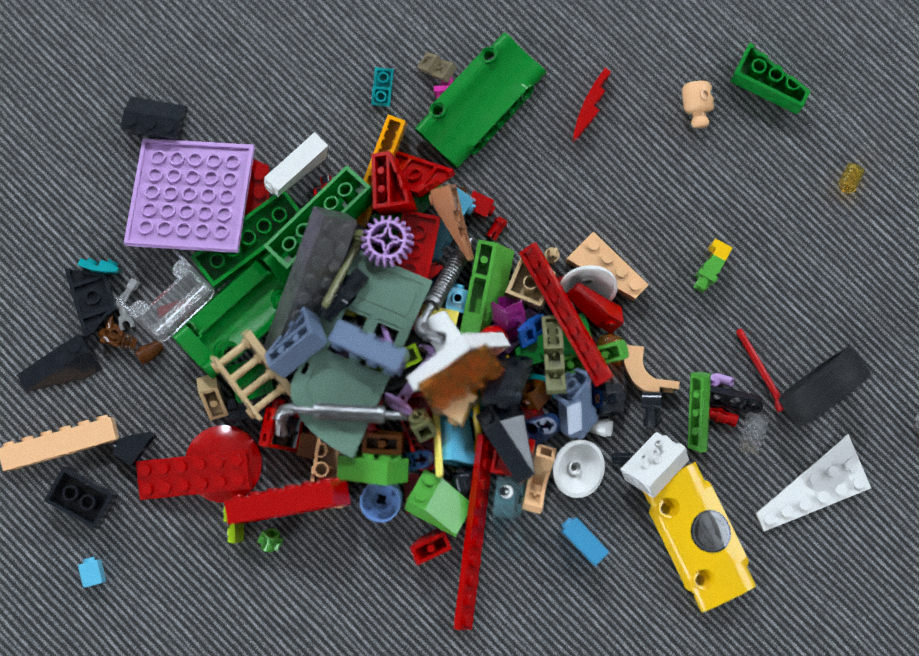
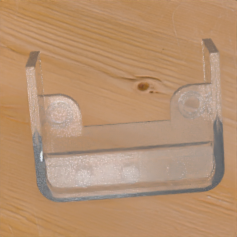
M171 249L180 258L172 269V273L177 279L150 305L143 300H138L130 306L121 297L118 296L116 298L127 312L158 342L167 341L214 295V288L177 249Z

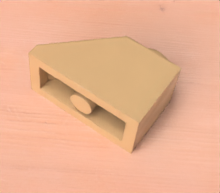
M209 375L196 378L198 393L210 421L227 416V406L217 377L212 379Z

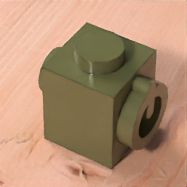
M425 407L418 410L414 409L408 416L411 429L420 443L438 435L434 422Z

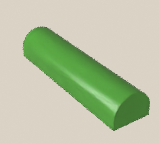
M618 340L597 347L607 364L629 357L628 346L624 340ZM576 353L564 356L565 373H574L573 369L576 368L586 371Z
M694 372L690 376L687 448L702 453L708 450L711 374Z

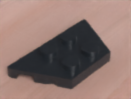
M66 268L64 270L85 338H89L118 310L109 278L106 273L102 272L93 273Z

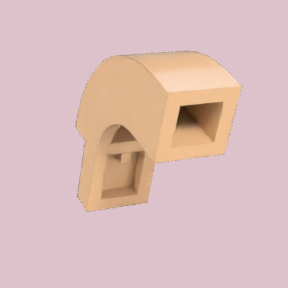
M627 345L629 357L622 360L623 368L628 379L636 388L641 391L659 392V389H662L663 393H674V390L677 391L679 389L680 381L656 379L648 374L643 364L644 347Z
M542 444L537 445L533 455L536 475L526 481L522 497V509L541 514L548 478L555 461L556 448Z

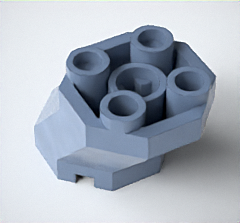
M576 368L573 369L574 373H565L566 394H554V398L559 404L560 431L571 439H582L598 421L599 416L596 414L597 409L592 405L591 378L586 371Z

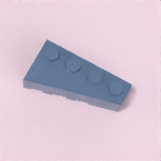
M340 319L337 320L328 338L332 348L340 352L344 349L349 352L348 355L356 360L362 358L367 361V365L375 369L379 366L384 369L383 372L391 377L395 375L400 377L410 358L407 349L401 347L398 350V347L387 340L382 342L376 335L369 332L365 334L362 329Z

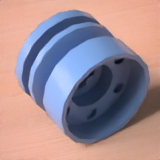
M369 483L360 496L362 513L374 522L391 520L397 515L403 503V492L398 484L385 486ZM380 494L382 496H387L385 502L383 500H378Z

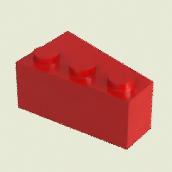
M390 151L371 154L373 209L381 216L418 210L398 159Z

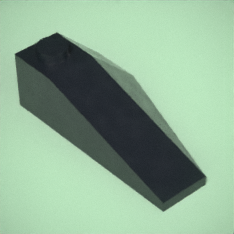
M78 334L17 374L24 389L28 392L87 379L103 368L86 338Z
M494 404L476 415L483 431L518 485L536 475L532 452L528 442L529 435L525 426L526 419L519 404H509L508 408H499L498 404Z

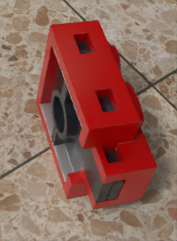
M274 399L271 408L266 407L258 445L297 453L304 422L298 414L288 415V434L282 437L280 431V437L276 436L273 416H275L280 406L293 404V402Z

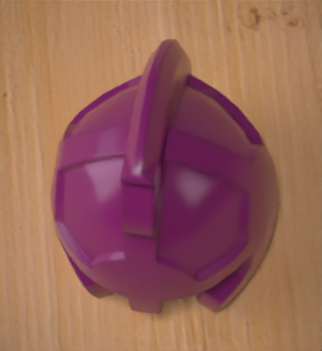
M498 297L499 305L493 301L491 302L493 322L506 332L509 340L516 339L518 337V328L526 322L523 300L515 301L510 297Z

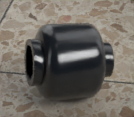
M466 466L454 468L455 472L449 475L450 485L463 496L470 495L473 471L466 469Z

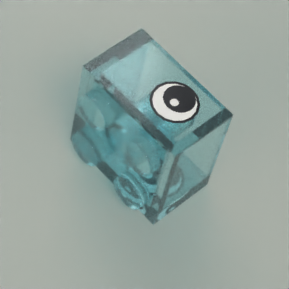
M497 477L492 516L517 519V515L521 516L522 504L518 502L519 496H523L524 484L518 485L515 479Z

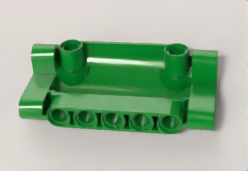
M267 251L258 260L256 259L194 313L187 320V323L172 336L173 339L204 372L214 379L220 372L216 373L211 367L212 361L209 357L213 355L218 360L222 358L227 348L233 349L242 342L243 337L241 333L246 329L251 330L257 340L270 330L290 273ZM246 348L223 367L226 368L231 362L236 361L248 349Z

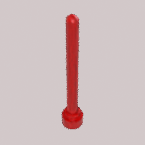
M738 329L736 334L775 400L774 407L778 413L783 411L784 408L778 401L781 394L742 329Z

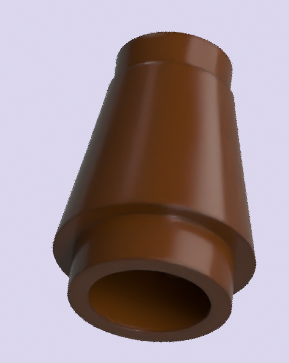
M158 339L138 347L135 354L142 365H144L145 363L149 364L165 348Z

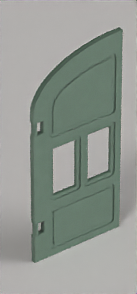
M358 250L346 274L350 275L357 267L369 277V280L357 293L353 303L349 307L344 308L332 323L321 316L320 322L328 343L302 363L295 372L290 389L293 404H296V406L314 407L315 402H322V404L326 403V405L327 403H330V405L331 403H334V405L335 403H338V405L340 403L342 405L350 404V406L351 404L354 406L355 404L358 406H377L390 376L383 372L384 369L379 373L360 365L362 358L359 360L352 357L346 359L328 351L331 344L328 338L337 320H342L346 309L367 318L362 329L363 333L369 332L374 334L378 323L399 331L394 345L398 347V350L401 347L404 348L433 281L396 265L391 267L390 263H387L386 268L383 267V262L376 266V259L370 262V256H365L363 251ZM305 363L310 364L306 374H302ZM298 414L306 426L322 441L351 458H354L370 423L354 422V420L353 422H350V420L346 422V420L342 421V419L341 421H338V419L337 421H334V419L333 421H330V419L328 421L326 419L314 420V415Z

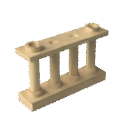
M246 329L241 333L243 337L242 342L219 360L213 355L209 357L212 361L210 365L216 373L220 372L242 400L247 407L245 411L249 417L260 421L263 418L258 412L281 394L291 397V384L286 377L283 378L268 368L265 358L266 350L252 331ZM246 348H251L255 353L253 358L230 375L223 366ZM258 363L263 364L266 368L265 373L244 390H241L235 381ZM269 379H274L278 384L276 389L253 406L247 396Z

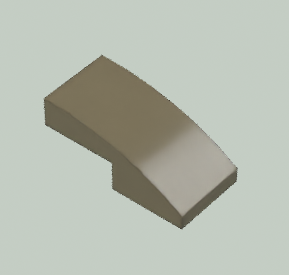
M426 52L417 68L434 78L448 83L457 66L452 62L442 60L438 55Z

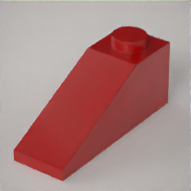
M580 282L566 292L568 298L596 326L612 334L624 323L621 306Z

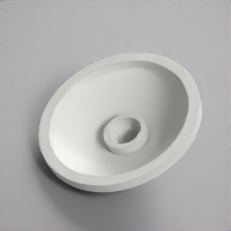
M592 265L581 266L571 270L560 282L565 293L580 282L610 301L614 299L618 289L617 280L609 270ZM571 301V303H572V305L574 306V308L577 309V310H580V309Z
M574 440L563 446L558 452L553 465V476L557 487L562 493L573 498H582L593 493L600 485L605 471L604 457L600 449L594 443L586 440Z

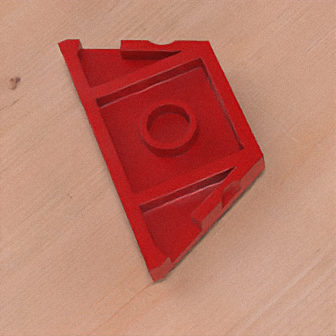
M397 151L395 155L400 163L411 194L414 196L422 197L455 175L454 170L400 151Z
M253 159L245 216L270 198V193L264 186V179L270 173V167Z

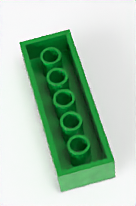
M346 165L264 247L290 273L314 206L347 213L356 220L373 203L371 186Z
M286 191L278 197L274 194L244 217L239 253L198 250L190 257L213 288L217 290L238 275L254 260H258L268 251L264 245L300 209Z

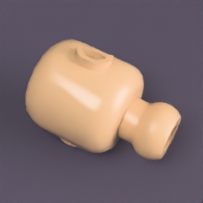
M708 81L686 83L682 88L683 107L686 113L693 114L691 125L693 128L708 127L709 119L706 113L714 109L712 86Z

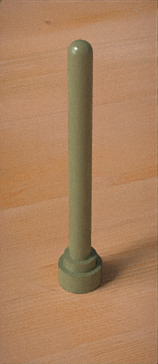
M357 229L352 237L353 245L322 302L324 308L330 306L359 248L365 243L361 241V237L366 236L361 229Z

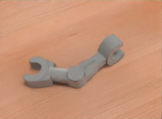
M135 278L130 279L127 289L116 301V306L120 313L119 328L122 331L125 330L124 323L127 321L130 323L131 328L135 327V322L126 309V302H128L130 295L141 284Z

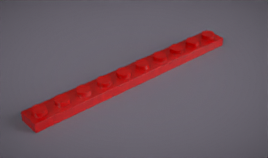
M477 434L453 628L457 630H472L491 479L490 468L494 453V446L486 434Z

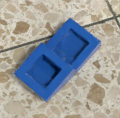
M536 314L518 328L520 348H525L538 341L537 337L542 335V316H545V314Z

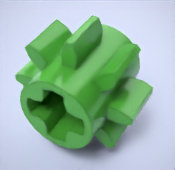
M269 528L266 531H262L257 542L261 543L260 548L263 551L271 553L279 550L283 538L279 537L280 532L276 529Z

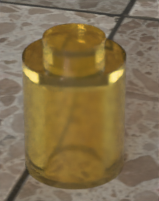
M848 163L838 182L840 190L848 194L855 192L865 170L856 164Z

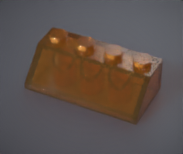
M485 343L417 385L431 406L437 411H443L451 406L450 403L453 401H459L467 397V393L473 389L475 391L481 389L488 380L499 378L505 369L494 350Z

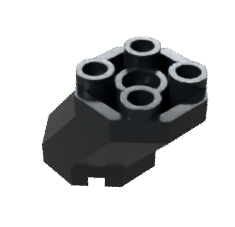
M506 355L491 358V368L480 391L481 405L491 406L498 404L499 408H508L509 404H520V401H522V391L533 367V359H530L529 356L511 355V357L507 358Z

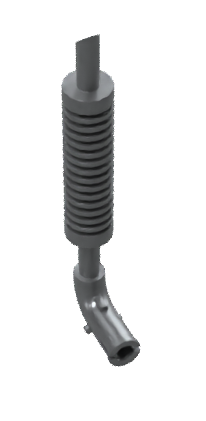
M469 238V239H470V243L472 244L473 241H474V238ZM455 249L424 301L427 306L421 317H418L416 320L415 332L423 341L435 342L440 345H444V342H446L447 334L445 332L435 331L427 327L428 318L433 310L438 311L468 261L461 249Z
M315 402L314 407L284 404L278 408L275 416H273V420H275V434L280 437V431L282 437L288 434V415L295 414L314 415V420L326 419L328 421L330 419V421H333L334 419V421H337L338 419V421H341L342 419V421L346 420V422H349V420L353 422L354 420V422H377L378 424H384L385 419L408 420L403 412L385 411V406H378L377 408V406L373 407V405L358 406L355 404L354 406L351 404L350 406V404L342 405L340 403L339 405L338 403H335V405L334 403H331V405L327 403L326 405V403L322 404V402Z

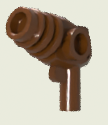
M112 315L106 321V328L98 332L100 343L109 344L114 347H118L121 343L120 348H123L125 345L124 349L129 346V350H134L138 339L134 338V336L130 339L131 335L127 338V333L123 336V331L119 330V325L113 324Z

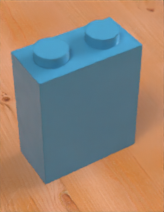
M569 517L561 524L563 528L560 531L592 565L596 566L609 553L577 517L573 519Z

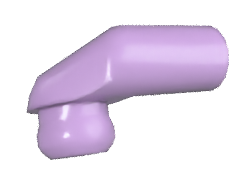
M719 373L711 375L710 386L717 387L723 384L732 387L734 384V377Z

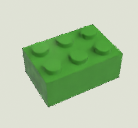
M358 449L354 458L338 455L337 478L385 486L408 482L409 458H402L401 455L395 454L388 456L385 454L362 453V449Z

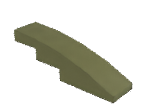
M554 315L542 316L546 395L566 394L562 328Z

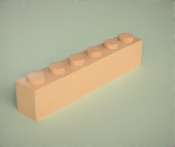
M103 415L97 417V421L94 422L85 420L78 422L76 427L71 428V425L60 427L59 431L52 433L51 430L40 433L41 436L37 438L33 436L24 437L22 442L16 444L15 441L4 443L3 447L0 448V461L3 471L9 472L115 442L119 439L115 418Z

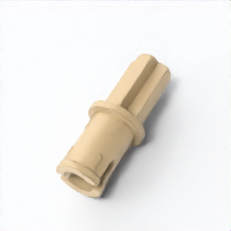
M550 247L545 251L544 256L549 264H553L559 259L560 254L556 247Z

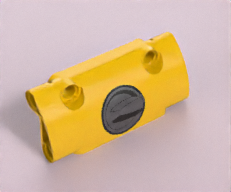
M696 462L681 468L654 498L643 492L648 503L651 505L649 514L684 583V587L689 592H692V594L694 593V598L701 612L717 607L756 587L747 568L749 564L748 558L711 483L704 480Z

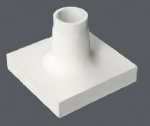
M446 311L438 312L428 318L427 327L435 331L445 332L447 334L446 342H444V345L431 342L436 355L406 378L413 391L441 389V382L444 377L460 385L469 378L468 366L470 364L476 366L477 372L489 363L491 358L497 357L511 345L504 333L461 334Z

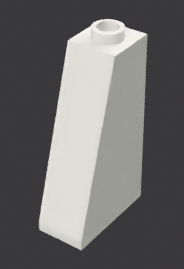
M314 132L265 176L264 186L271 194L274 193L277 197L326 159L328 145Z

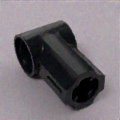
M642 391L643 426H646L648 429L660 427L662 392Z

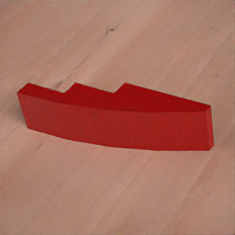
M606 67L596 79L584 100L572 137V142L574 143L599 113V109L595 106L604 96L605 90L601 87L611 74V71Z

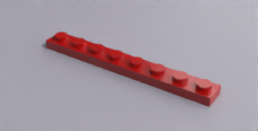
M536 242L532 243L520 251L521 259L595 387L614 377Z

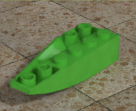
M478 239L460 326L461 334L480 333L490 325L493 319L491 302L493 301L499 305L498 297L504 296L508 287L514 256L513 250L498 243Z

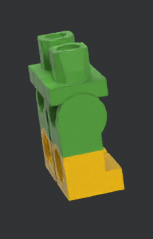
M716 238L710 243L707 250L712 253L696 272L694 277L697 278V281L693 288L703 293L709 285L711 286L716 282L718 278L716 275L720 272L733 247Z

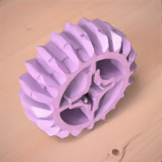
M391 215L388 216V220L381 216L380 222L374 218V225L368 223L367 226L370 230L364 229L363 233L366 236L361 237V241L365 242L361 245L362 249H365L364 255L370 256V262L376 259V266L383 262L384 268L387 267V263L394 267L395 261L401 265L400 258L402 257L407 260L408 256L405 253H412V249L409 247L414 246V242L411 241L414 236L409 233L411 228L405 227V221L399 223V217L392 221ZM392 228L399 231L403 239L393 236ZM385 229L383 234L375 236L378 231ZM388 234H389L391 243L389 242V244H387V249H386L384 240L386 241V239H388ZM372 244L381 246L383 248V255L377 253L372 248ZM401 246V248L397 252L390 255V252L393 248H399Z

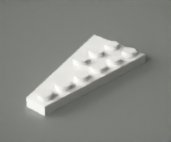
M849 434L844 436L827 453L815 461L791 484L786 486L776 497L755 513L762 531H767L871 489Z

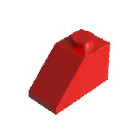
M439 528L421 536L409 547L417 566L452 549L445 531Z

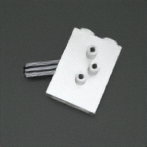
M657 432L636 453L612 454L613 464H625L621 468L625 481L653 498L689 461L687 449L682 444H676L668 436H662Z

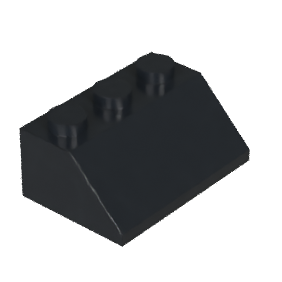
M132 96L124 109L120 129L125 134L181 141L187 106Z

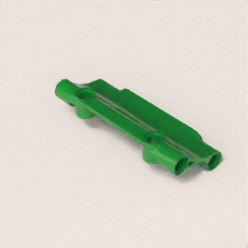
M503 32L490 47L484 48L439 98L431 104L429 113L418 123L414 130L436 148L454 168L458 169L470 154H477L533 93V86L543 78L546 71L511 36Z

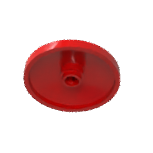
M218 425L202 431L193 439L187 449L186 456L247 449L249 454L252 489L199 494L200 496L210 501L224 503V501L232 500L231 496L247 495L256 486L262 472V454L256 441L247 432L234 426Z

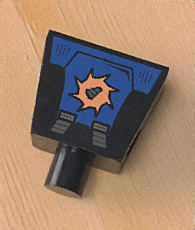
M591 381L592 405L597 409L596 414L599 416L598 418H610L623 412V402L626 400V394L623 392L622 384L604 382L600 386L595 387L593 381Z

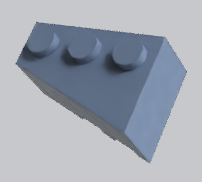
M304 306L300 310L302 314L295 323L291 321L288 325L290 329L283 337L280 335L265 353L268 368L283 378L292 373L328 343L319 317Z

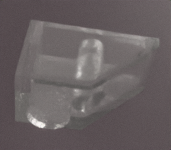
M752 412L746 413L739 451L754 455L759 454L766 435L769 416Z

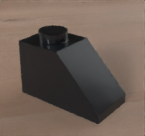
M146 432L124 436L122 439L119 438L113 445L114 450L112 453L128 465L135 466L136 461H139L156 437V434Z

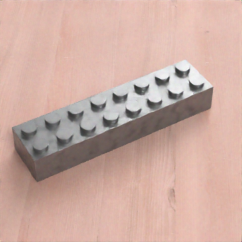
M314 206L263 346L266 352L280 335L283 337L290 329L288 325L291 321L295 323L302 314L300 310L303 306L317 315L319 319L322 315L318 311L321 309L322 302L342 266L357 225V221L349 214Z

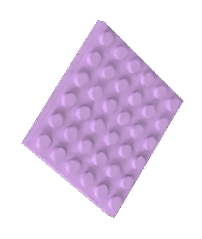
M142 139L124 238L125 246L239 253L255 152L254 145Z

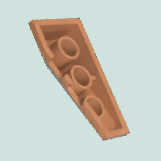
M449 184L430 190L429 200L431 206L434 205L435 210L468 261L473 260L474 255L456 184Z

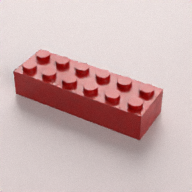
M324 478L317 482H303L302 485H287L279 489H266L264 492L256 491L250 492L248 495L231 496L232 500L224 501L227 524H246L351 505L347 481H340V478Z

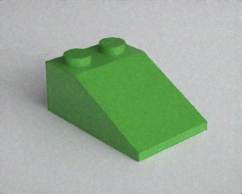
M425 469L410 494L404 510L456 537L467 518L469 500L443 478H438L435 474Z

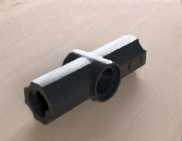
M356 267L346 280L341 283L328 308L322 306L318 313L332 323L344 308L349 307L353 303L357 293L368 282L369 277Z

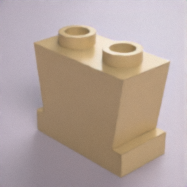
M444 377L441 382L442 388L428 402L431 408L430 411L438 417L443 415L448 418L447 422L455 427L457 425L464 427L472 406L476 408L480 401L476 395Z

